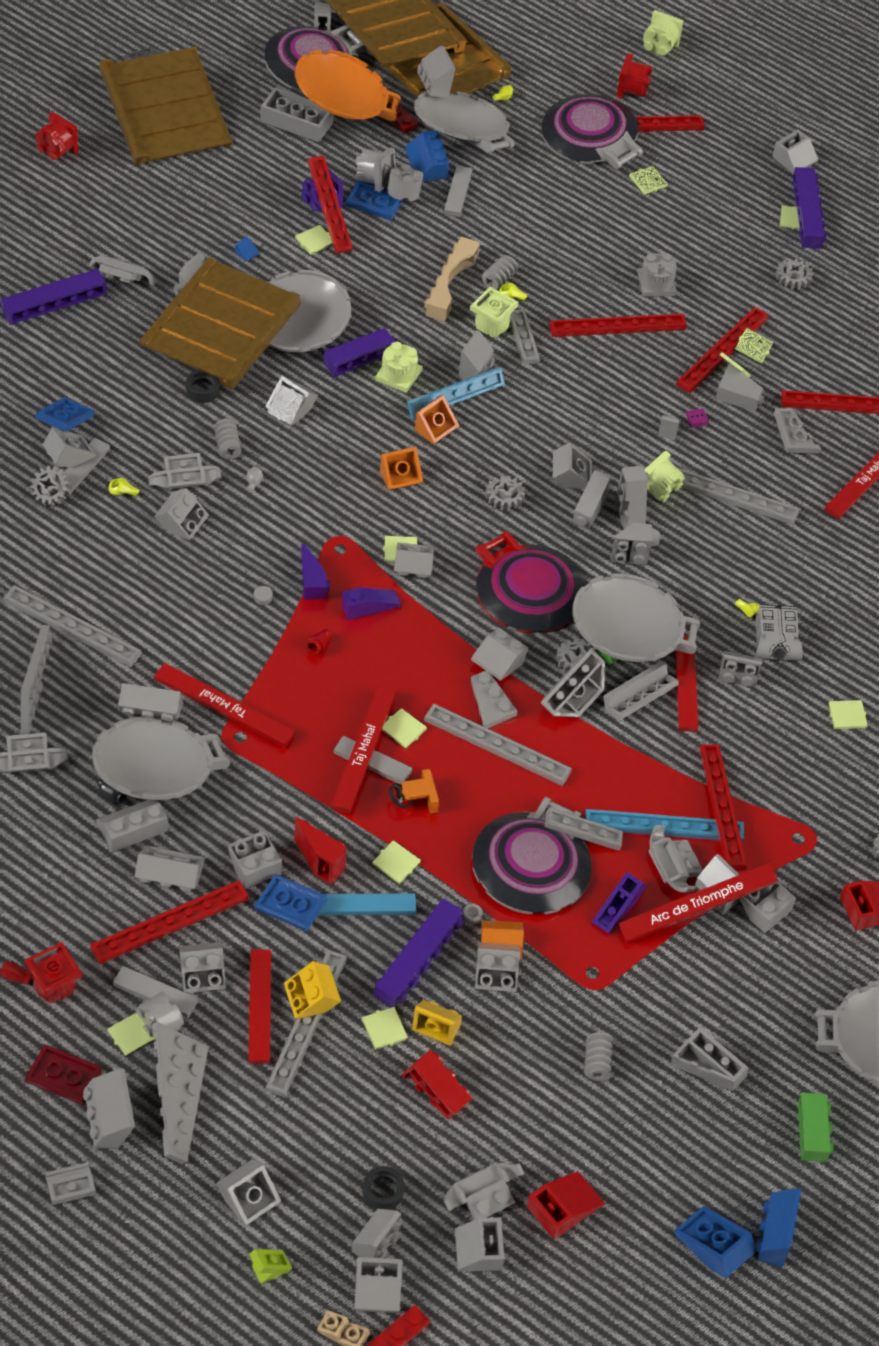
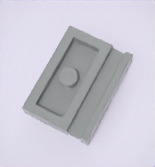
M88 1162L45 1173L52 1205L96 1195Z

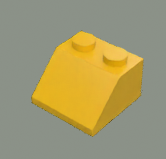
M422 1000L415 1008L412 1030L451 1046L461 1026L462 1015L454 1010L440 1007L435 1002Z

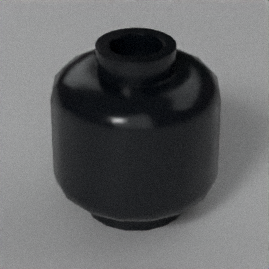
M103 779L98 784L99 796L111 805L121 804L128 796L109 786Z

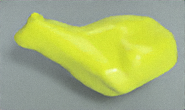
M511 85L503 86L498 94L492 96L493 100H509L513 95V87Z
M513 283L504 284L499 289V292L510 298H518L524 301L527 297V294L520 291Z
M124 478L114 479L109 484V492L113 495H123L126 493L137 496L140 492L139 489L133 487Z
M741 599L735 602V605L749 618L753 619V616L757 615L760 604H748Z

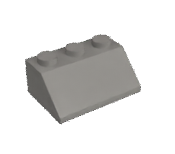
M440 46L422 59L421 65L418 66V74L430 96L449 97L456 68L444 46Z
M122 683L118 707L125 715H134L135 713L142 714L141 716L145 718L156 716L161 717L165 721H172L173 719L178 720L183 707V700L179 691Z
M147 800L96 819L112 852L168 831V817L160 802L156 800Z
M146 845L138 853L135 877L140 878L142 882L151 883L156 881L160 882L162 886L171 887L176 885L180 886L182 890L191 891L199 883L205 857Z
M122 1068L93 1078L87 1087L84 1088L83 1097L87 1103V1118L90 1120V1137L93 1139L94 1148H119L135 1127L125 1070Z

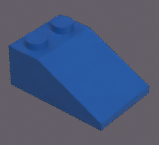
M705 1206L674 1230V1234L710 1270L724 1278H727L756 1253L752 1233Z

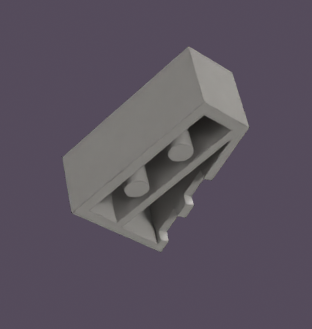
M643 465L626 467L621 470L615 505L624 529L633 523L646 524L649 474L645 472Z
M701 1027L672 1055L671 1060L672 1066L731 1091H734L747 1077L748 1067Z

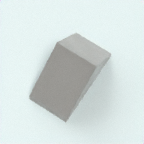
M662 415L658 436L675 440L681 419Z

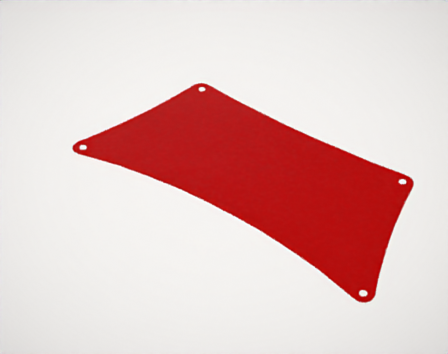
M335 536L327 540L318 558L319 564L326 572V580H330V591H327L326 599H304L302 595L272 655L241 702L295 730V735L284 748L229 719L221 735V739L228 749L284 779L331 808V803L348 763L347 759L334 754L335 747L343 736L354 741L357 740L378 684L395 688L397 693L386 721L389 720V716H393L402 708L425 725L427 729L418 737V740H414L407 748H404L382 731L375 751L411 767L412 773L406 781L422 779V770L430 769L439 799L438 812L430 814L426 797L413 799V804L407 809L398 807L389 795V788L396 782L368 769L350 814L335 809L332 810L387 844H390L392 841L398 843L421 860L418 865L435 875L473 904L479 905L485 913L496 921L523 922V940L572 980L590 990H600L608 987L678 931L706 913H701L629 943H626L619 923L610 933L594 924L592 921L626 872L643 882L647 888L620 922L697 892L696 890L693 892H680L672 888L669 883H664L649 853L651 835L625 832L622 835V845L619 851L582 839L590 853L592 871L585 892L572 905L569 904L561 908L560 911L544 914V912L526 914L506 908L493 900L486 893V889L482 884L478 883L473 871L472 860L473 847L478 835L493 820L515 812H537L545 797L573 812L578 811L582 813L580 818L585 819L586 809L715 819L708 786L621 743L578 717L553 716L540 703L545 696L512 674H509L501 681L493 675L492 677L517 710V716L487 729L572 768L563 786L425 722L426 714L432 705L436 704L482 726L477 700H475L471 685L472 676L486 671L471 660L477 650L407 594L352 539L346 536ZM337 545H343L346 547V552L338 554L334 548ZM360 587L395 590L401 606L348 620L342 608V592ZM323 629L330 630L332 637L323 651L317 654L311 653L306 647L308 638L321 632ZM238 732H243L247 735V739L244 742H237L234 739V735ZM393 787V794L395 798L398 800V797L396 795L397 791ZM731 796L736 819L739 822H744V840L742 845L747 869L736 871L739 875L770 862L775 871L795 859L808 854L816 846L817 836L814 830L807 825ZM409 800L402 801L401 803L409 805ZM795 833L804 836L805 841L802 844H797L792 840V836ZM664 836V838H671L672 841L688 840L703 870L715 855L718 854L723 858L720 840ZM689 877L686 880L687 884L695 886L697 877ZM589 967L597 968L599 976L591 979L586 975V970Z

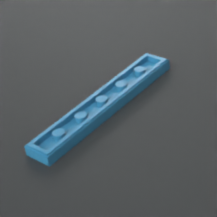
M497 367L407 401L410 417L415 419L418 411L441 395H444L450 406L505 385L502 369Z
M324 894L328 900L318 914L416 915L415 894Z

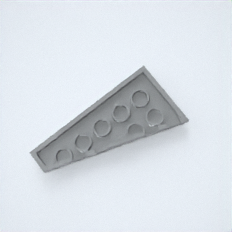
M50 625L41 626L21 688V735L30 734L35 707L38 704L39 693L41 694L42 692L41 678L46 663V655L48 656L49 645L52 644L53 634L50 633Z
M155 1022L152 1024V1029L156 1034V1042H154V1050L157 1051L158 1055L156 1072L159 1097H162L160 1114L161 1117H164L165 1129L162 1130L164 1156L184 1164L188 1161L208 1046L159 1022Z

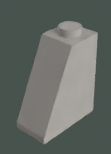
M315 3L314 26L330 30V4Z
M728 364L718 386L716 399L756 412L757 407L761 406L764 400V396H762L763 388L736 367Z
M596 470L593 471L574 511L573 523L590 529L607 501L611 476Z

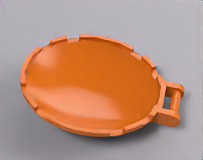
M314 50L310 51L306 56L303 55L298 60L295 67L297 84L307 98L320 108L349 119H368L379 116L389 121L396 120L397 105L400 103L401 97L396 93L388 91L383 86L382 78L377 72H372L368 69L367 64L360 59L335 50H329V52ZM387 102L391 103L390 109L386 108Z

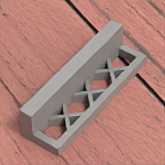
M660 661L603 696L605 710L619 720H622L676 687L678 680L668 675L667 664ZM641 699L638 702H631L633 700ZM620 708H626L622 712L617 711Z

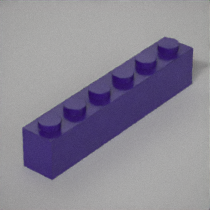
M795 167L792 180L799 220L802 248L822 249L823 242H826V232H824L825 221L822 220L823 209H820L821 197H819L820 187L817 186L818 175L815 174V168Z
M94 269L2 298L1 310L9 325L106 295V281L99 270Z
M442 898L377 982L374 988V997L390 1007L396 1008L399 1003L402 1004L408 995L409 989H414L417 985L419 976L428 971L432 959L438 958L442 946L450 942L455 929L459 930L464 922V919H462L463 910Z

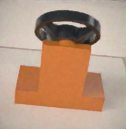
M430 769L422 770V779L401 782V784L395 783L389 788L390 798L400 808L407 809L413 804V799L426 797L430 814L438 812L439 799ZM393 787L397 791L396 795L398 797V800L395 798L393 794ZM409 800V805H404L401 802Z

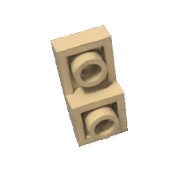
M328 1310L317 1328L319 1333L343 1346H364L370 1335L368 1328L351 1323L347 1317Z

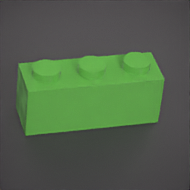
M801 1093L798 1116L801 1160L827 1162L829 1155L833 1153V1141H830L829 1136L832 1133V1122L828 1120V1115L831 1113V1103L827 1102V1094Z

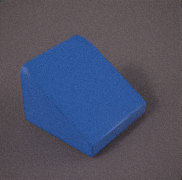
M248 237L235 244V253L246 262L259 254V251Z

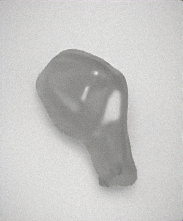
M252 467L247 472V481L249 482L247 489L249 491H254L255 487L263 479L260 468Z

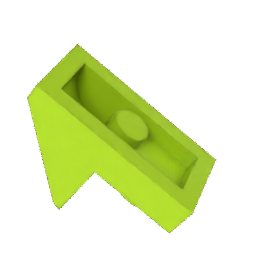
M254 1249L249 1254L253 1261L252 1268L260 1283H265L292 1270L283 1250Z

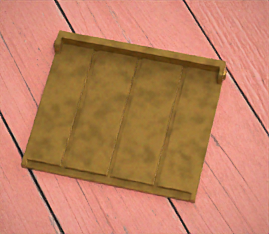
M324 0L330 4L380 62L382 68L426 56L440 46H444L446 50L453 48L456 53L465 51L467 40L431 0Z
M444 3L436 4L439 10L467 40L465 51L456 53L453 48L446 50L456 68L450 93L456 94L459 91L470 94L501 79L509 78L511 75V65ZM425 56L385 67L417 99L420 94L427 92L418 74V66L421 65V61Z
M196 47L116 63L112 59L100 60L99 70L135 166L158 159L233 145V140L229 135Z
M208 257L142 336L139 343L142 346L219 378V382L224 387L233 390L301 305L300 294L279 288Z

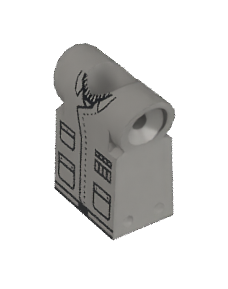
M760 604L756 616L758 647L755 657L801 661L803 651L801 642L798 639L797 606Z

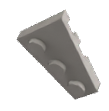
M776 408L774 415L786 452L819 454L820 446L818 444L815 445L812 441V435L804 430L802 427L803 423L793 409Z
M484 671L471 677V685L475 700H477L483 727L490 728L517 716V710L489 672Z

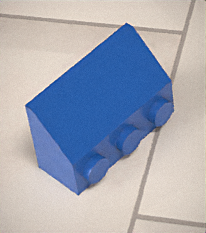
M438 131L422 132L405 146L411 169L423 173L422 181L448 179L449 162Z
M802 1189L772 1192L770 1199H765L762 1212L766 1213L765 1219H761L759 1232H762V1237L757 1239L755 1252H758L757 1261L783 1267L791 1248Z

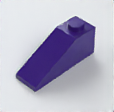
M301 544L304 599H326L327 591H330V580H326V572L306 544Z
M360 587L342 592V608L348 620L401 606L395 590Z
M626 872L592 922L607 933H610L636 904L647 886Z

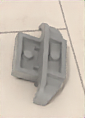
M106 256L95 257L89 263L90 267H94L98 262L103 263L100 264L99 271L104 272V276L111 278L118 276L120 281L130 283V280L142 281L146 276L149 284L155 285L153 274L145 269L144 266Z
M200 453L164 457L165 470L151 474L148 481L149 487L158 486L170 490L199 485L206 486L215 479H221L222 477L219 467L202 466Z
M46 733L6 736L7 752L0 753V771L11 773L43 769L50 770L62 762L69 761L68 752L61 748L47 749Z
M656 825L650 837L649 853L664 883H669L672 888L680 892H693L696 890L695 886H689L686 880L689 877H698L703 869L688 840L672 841L671 838H664L665 826Z
M520 1163L492 1164L454 1183L446 1193L443 1201L448 1211L466 1203L474 1220L486 1218L515 1203L506 1182L524 1174Z

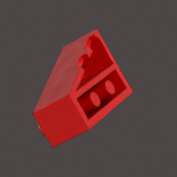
M431 1049L401 1074L404 1079L409 1077L416 1084L415 1089L419 1093L423 1090L431 1098L429 1102L447 1119L455 1115L472 1100L468 1089L460 1085L453 1071L447 1069L442 1063L441 1057Z

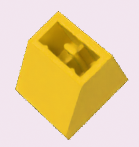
M312 961L284 982L295 1019L328 1012L341 1002L330 966Z

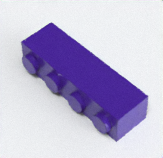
M386 328L324 351V364L332 375L336 377L382 359L385 349L396 341Z

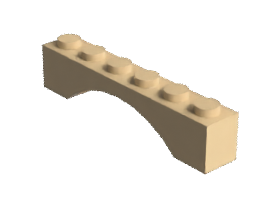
M460 237L458 243L455 242L453 253H450L448 256L447 265H443L442 275L437 277L436 287H432L430 298H427L425 301L426 316L446 321L452 304V297L448 289L449 283L459 272L474 265L479 255L480 242Z

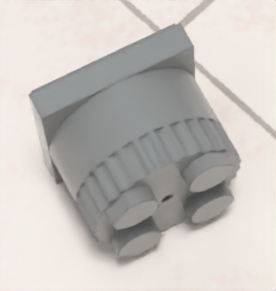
M388 148L384 152L364 150L355 160V165L357 166L356 180L375 185V191H382L387 187L390 171L395 168L394 148Z
M649 253L646 256V259L643 261V267L638 268L637 272L642 297L676 296L674 280L677 264L672 259V255L668 253Z

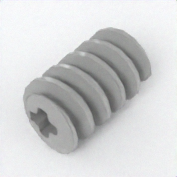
M501 256L499 260L483 273L482 280L487 288L492 287L497 290L514 272H517L518 266L516 261L510 256Z
M230 418L222 419L214 427L218 452L222 458L235 459L242 451L236 421Z
M593 1033L586 1039L584 1074L589 1079L607 1081L611 1077L609 1072L611 1071L610 1064L612 1060L610 1057L612 1056L611 1042L613 1038L608 1033Z

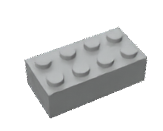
M275 87L261 105L260 121L320 142L333 124L334 114L320 108L310 99Z

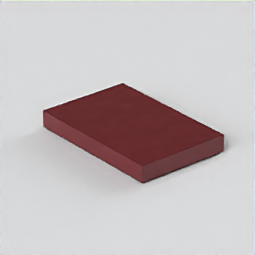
M44 1044L25 1077V1083L83 1106L86 1102L83 1097L84 1088L87 1087L93 1078L100 1076L102 1067Z

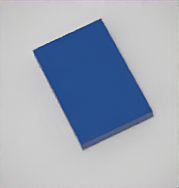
M357 181L345 201V206L391 221L403 199H395L388 194V190L375 191V186Z
M64 397L38 411L35 418L67 432L92 418L94 411Z
M275 874L254 907L260 912L307 932L328 898L324 894Z

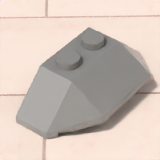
M591 648L548 691L540 703L553 716L580 717L604 691L605 661Z

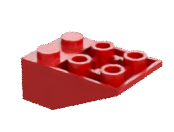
M296 817L294 842L314 875L332 885L345 870L347 847L341 841L328 836L323 830L316 829L308 821Z
M862 880L844 885L840 900L855 931L878 926L879 882Z
M579 1171L551 1181L530 1194L527 1208L552 1239L555 1240L603 1207L605 1203Z

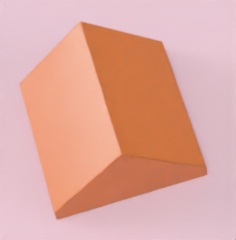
M444 395L439 396L416 413L415 430L432 444H435L459 426Z
M416 446L381 454L380 472L388 490L423 482Z
M482 920L481 943L518 945L520 948L519 960H522L523 922Z

